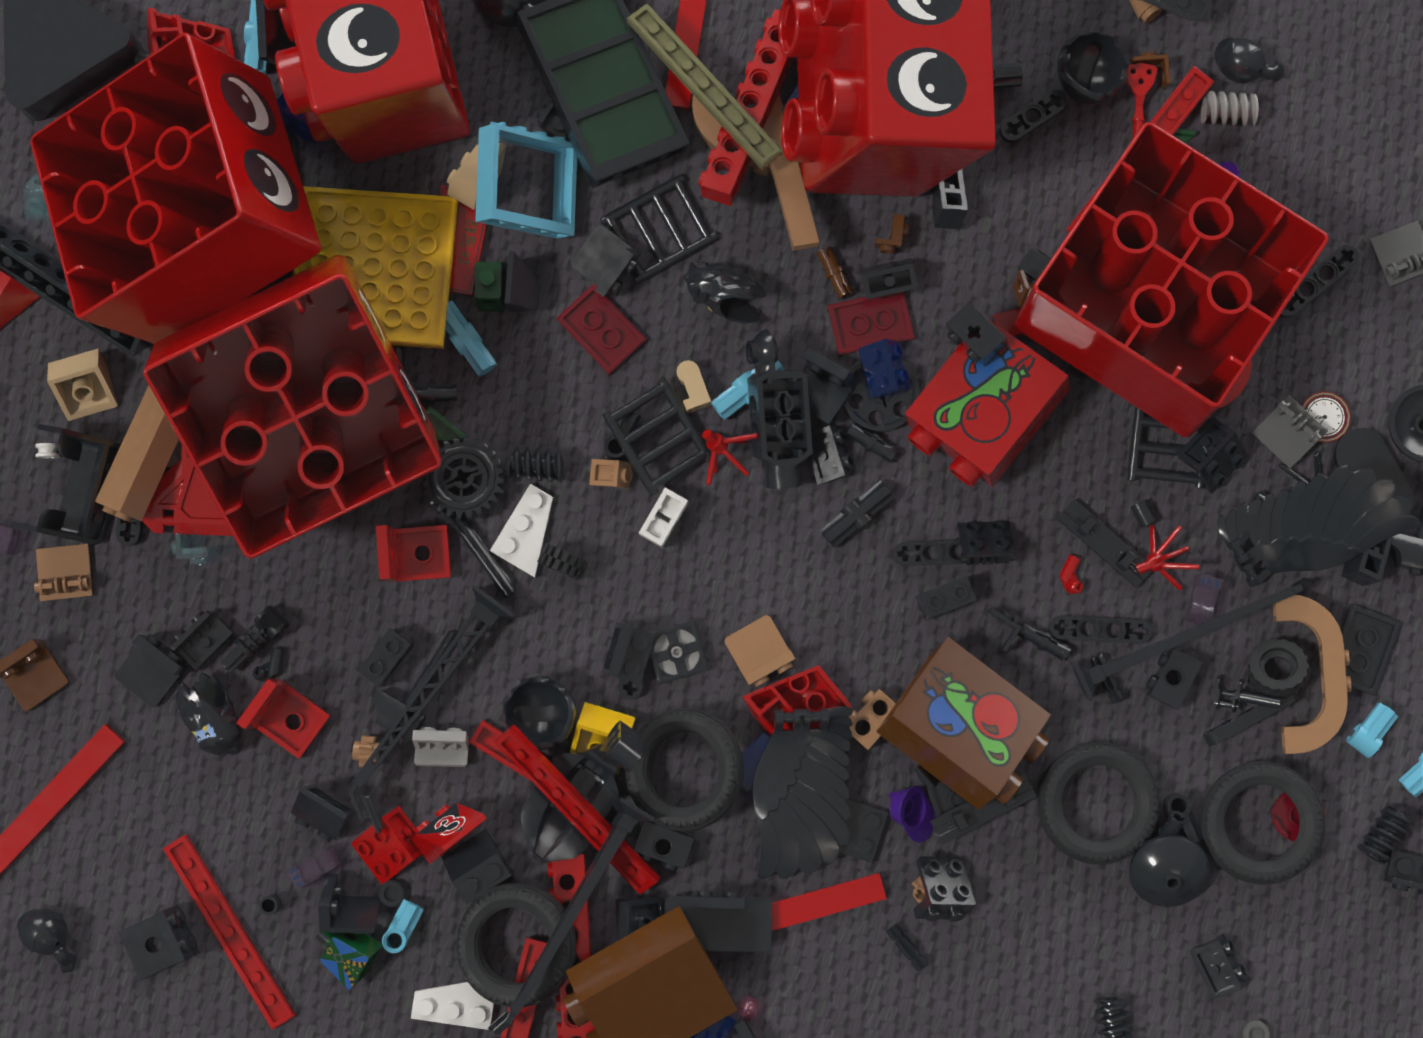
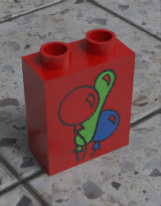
M988 319L1007 338L1008 346L984 367L980 362L977 364L972 362L965 353L967 350L960 344L906 411L905 416L909 427L913 429L907 436V439L917 449L931 457L939 448L954 459L948 469L963 483L974 487L979 479H981L993 488L1070 391L1069 375ZM972 333V334L970 335V337H971V338L975 337V338L979 339V338H980V335L978 334L977 336H975V335Z

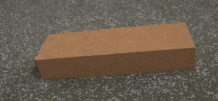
M149 385L95 502L104 505L102 511L130 522L131 518L142 521L179 440Z

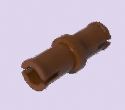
M826 247V251L824 248L818 251L816 255L826 271L825 277L831 281L838 299L841 300L844 299V296L847 298L852 295L854 291L851 289L844 274L845 269L843 266H840L832 247Z

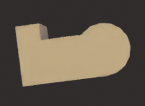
M689 360L680 363L677 367V377L680 383L685 386L689 399L683 400L687 413L689 414L711 406V400L697 364Z

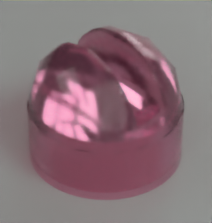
M753 996L743 997L737 1006V1012L746 1018H756L760 1006L758 1000L753 999Z

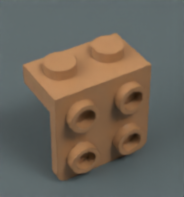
M768 615L752 622L725 639V644L748 685L754 683L757 687L770 680L768 674L777 670L780 674L793 666L791 661L795 657L791 650L788 649L774 622Z

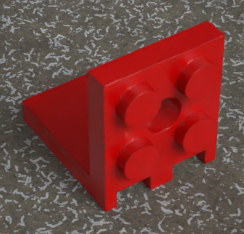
M387 525L376 526L380 580L390 583L452 578L447 525L393 529ZM421 546H427L430 550V556L425 561H420L416 557V551Z
M268 679L237 721V724L244 729H258L295 757L301 759L332 715L283 680ZM293 714L298 715L301 719V725L296 730L291 729L287 724L288 718Z

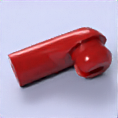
M1073 555L1068 556L1060 572V580L1064 589L1069 594H1079L1083 589V584L1079 582L1075 571L1081 560Z

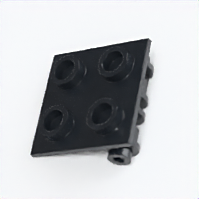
M1009 521L957 523L962 549L961 563H966L967 566L980 564L981 558L982 565H985L986 557H989L990 565H993L994 557L995 564H1009V561H1014L1016 551Z

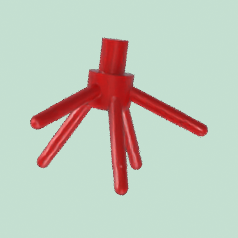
M709 429L705 430L702 437L707 441V448L711 450L706 484L708 486L711 485L713 473H718L717 455L724 454L745 476H749V471L727 450L728 444H747V440L758 438L759 435L753 433L724 438L719 433H713Z
M1151 525L1150 555L1146 556V561L1136 565L1139 574L1151 569L1153 572L1159 571L1178 590H1182V586L1165 569L1197 570L1200 568L1198 564L1165 563L1166 560L1189 551V547L1185 546L1162 555L1164 550L1182 530L1181 526H1177L1156 551L1155 526Z

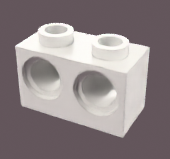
M664 488L639 531V535L663 548L688 505V500Z

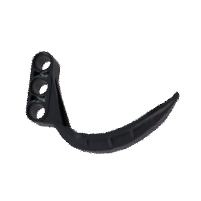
M620 720L612 728L603 743L583 753H558L551 760V763L597 812L606 819L613 809L609 801L610 797H620L614 777L617 768L621 766L630 772L636 766L643 754L642 735ZM534 785L521 811V825L531 856L540 863L568 860L577 857L587 848L590 842Z

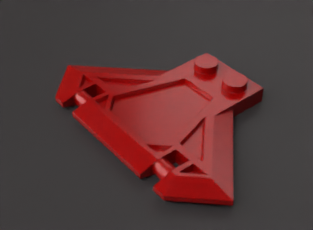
M182 445V458L161 477L142 521L153 533L159 534L164 533V526H174V534L233 536ZM165 510H174V516L165 515Z

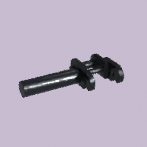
M1217 676L1214 695L1217 696L1216 701L1214 700L1217 710L1222 706L1232 708V712L1235 713L1237 708L1239 709L1238 699L1242 702L1274 708H1281L1282 698L1244 692L1242 687L1245 683L1244 679L1239 680L1237 692L1222 691V684L1220 682L1223 680V676ZM1223 695L1233 697V702L1222 701Z

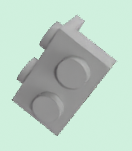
M431 727L413 730L412 741L415 747L414 763L416 766L466 767L468 765L469 740L466 731H462L459 728L436 731V729Z

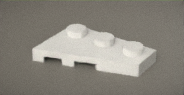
M530 484L490 551L531 576L536 577L537 560L541 554L553 497Z
M467 981L422 989L414 993L411 1019L489 1030L487 1028L492 1022L494 1003L479 995Z

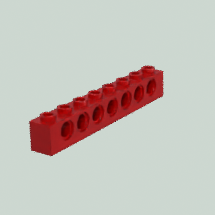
M777 9L774 10L771 18L768 17L766 19L763 39H758L754 54H756L754 60L749 61L746 67V79L744 83L740 82L736 91L737 102L762 129L765 126L793 58H787L782 54L779 42H774L779 39L778 22L780 10ZM773 61L774 63L766 64L765 62ZM760 82L765 83L762 86L755 85ZM750 104L756 105V106L753 107V108H748V107H746L747 105H750ZM721 127L717 137L719 143L716 149L712 148L709 154L707 171H702L698 186H701L702 197L732 206L751 157ZM731 148H736V149H738L736 152H728V151H727V150H729V149H731ZM722 170L728 171L725 175L718 174Z
M581 853L573 859L548 862V877H553L554 888H549V893L561 904L571 901L586 875L585 853ZM565 874L573 876L575 885L572 888L563 887L560 881L561 876ZM588 900L573 923V927L578 933L576 956L580 962L591 957ZM567 978L560 988V995H556V1011H561L562 1022H557L558 1038H572L574 1036L586 1038L585 1034L595 1028L591 1021L577 1027L575 1022L569 1018V1012L563 1002V998L570 994L567 990L570 980Z

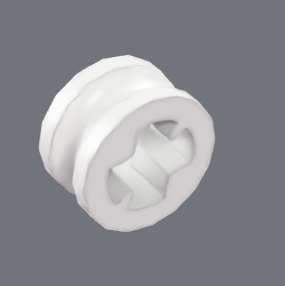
M56 443L36 444V448L39 450L36 458H60V454L57 453Z

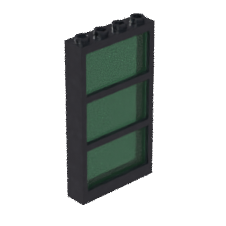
M543 0L542 3L534 6L533 4H527L517 12L515 23L592 189L686 152L690 142L640 36L627 23V18L630 14L623 0Z

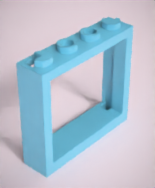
M491 121L490 125L480 127L475 222L555 239L574 236L577 154L571 142L565 141L564 137H548L546 132H528L527 128L522 126L508 127L505 122L496 123ZM499 141L555 154L552 221L496 209Z

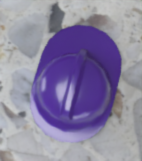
M915 785L909 789L891 792L889 797L891 800L890 816L892 819L903 826L912 841L918 843L926 841L933 831L929 820L934 818L935 814L922 787Z

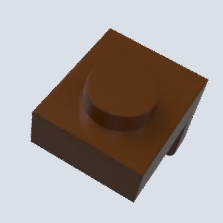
M893 215L890 239H875L874 248H879V252L893 254L895 250H900L902 238L907 239L908 223H904V215Z

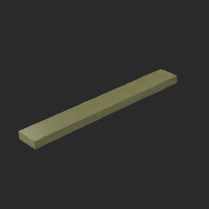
M648 4L627 18V23L762 170L782 155L783 150Z

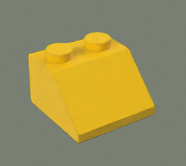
M585 702L576 725L570 752L583 753L603 743L612 728L620 720L630 728H633L635 717ZM618 766L616 774H619L621 766Z

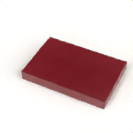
M593 283L556 320L610 375L647 339L607 297H603L595 291L598 287Z
M904 292L868 300L866 297L827 305L838 356L915 339Z

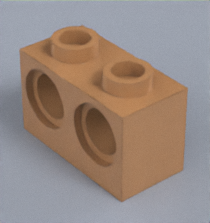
M877 689L875 693L870 690L861 700L864 704L858 712L853 709V714L849 716L853 723L849 727L852 731V737L867 750L881 736L876 731L896 704L880 689ZM877 700L884 701L887 706L886 712L880 716L873 712V704ZM859 720H865L869 724V731L865 735H859L855 731V725Z

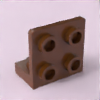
M31 639L0 660V678H3L25 712L30 711L70 683L42 639Z

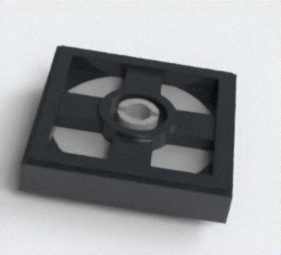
M695 619L652 632L655 633L650 656L659 685L709 670Z

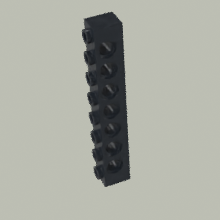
M0 223L1 271L131 357H134L150 346V342L77 318L74 313L62 263Z

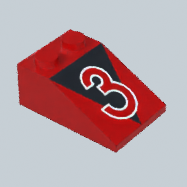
M456 803L451 808L446 804L435 813L437 818L429 823L425 820L414 829L417 834L411 840L429 864H432L474 831L487 818L484 814L459 803Z

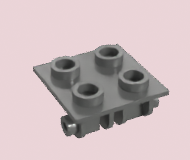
M1418 220L1369 239L1389 287L1423 274V231Z
M1289 395L1252 433L1283 463L1291 468L1328 431Z

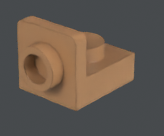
M592 459L589 485L629 489L633 475L631 463L619 460Z

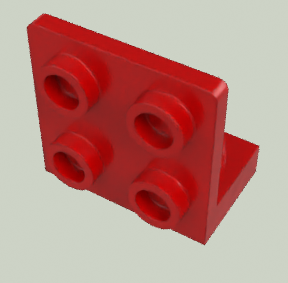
M400 806L380 818L383 829L380 830L379 834L376 833L372 825L351 843L381 884L389 881L408 864L422 855L411 840L417 834L414 831L416 827Z

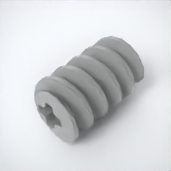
M1209 91L1202 101L1201 123L1205 124L1207 117H1210L1212 124H1215L1218 117H1221L1222 125H1226L1228 118H1231L1232 125L1236 126L1238 119L1241 118L1243 126L1247 125L1249 119H1252V124L1255 126L1259 112L1257 95L1251 93L1247 97L1245 93H1240L1236 96L1234 92H1230L1226 97L1225 92L1220 91L1216 96L1214 91Z

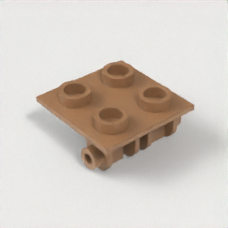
M89 544L36 549L38 582L34 583V590L40 594V601L93 596Z

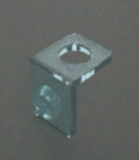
M34 174L23 187L24 214L28 219L49 222L50 217L42 186L35 184L40 182L38 174Z

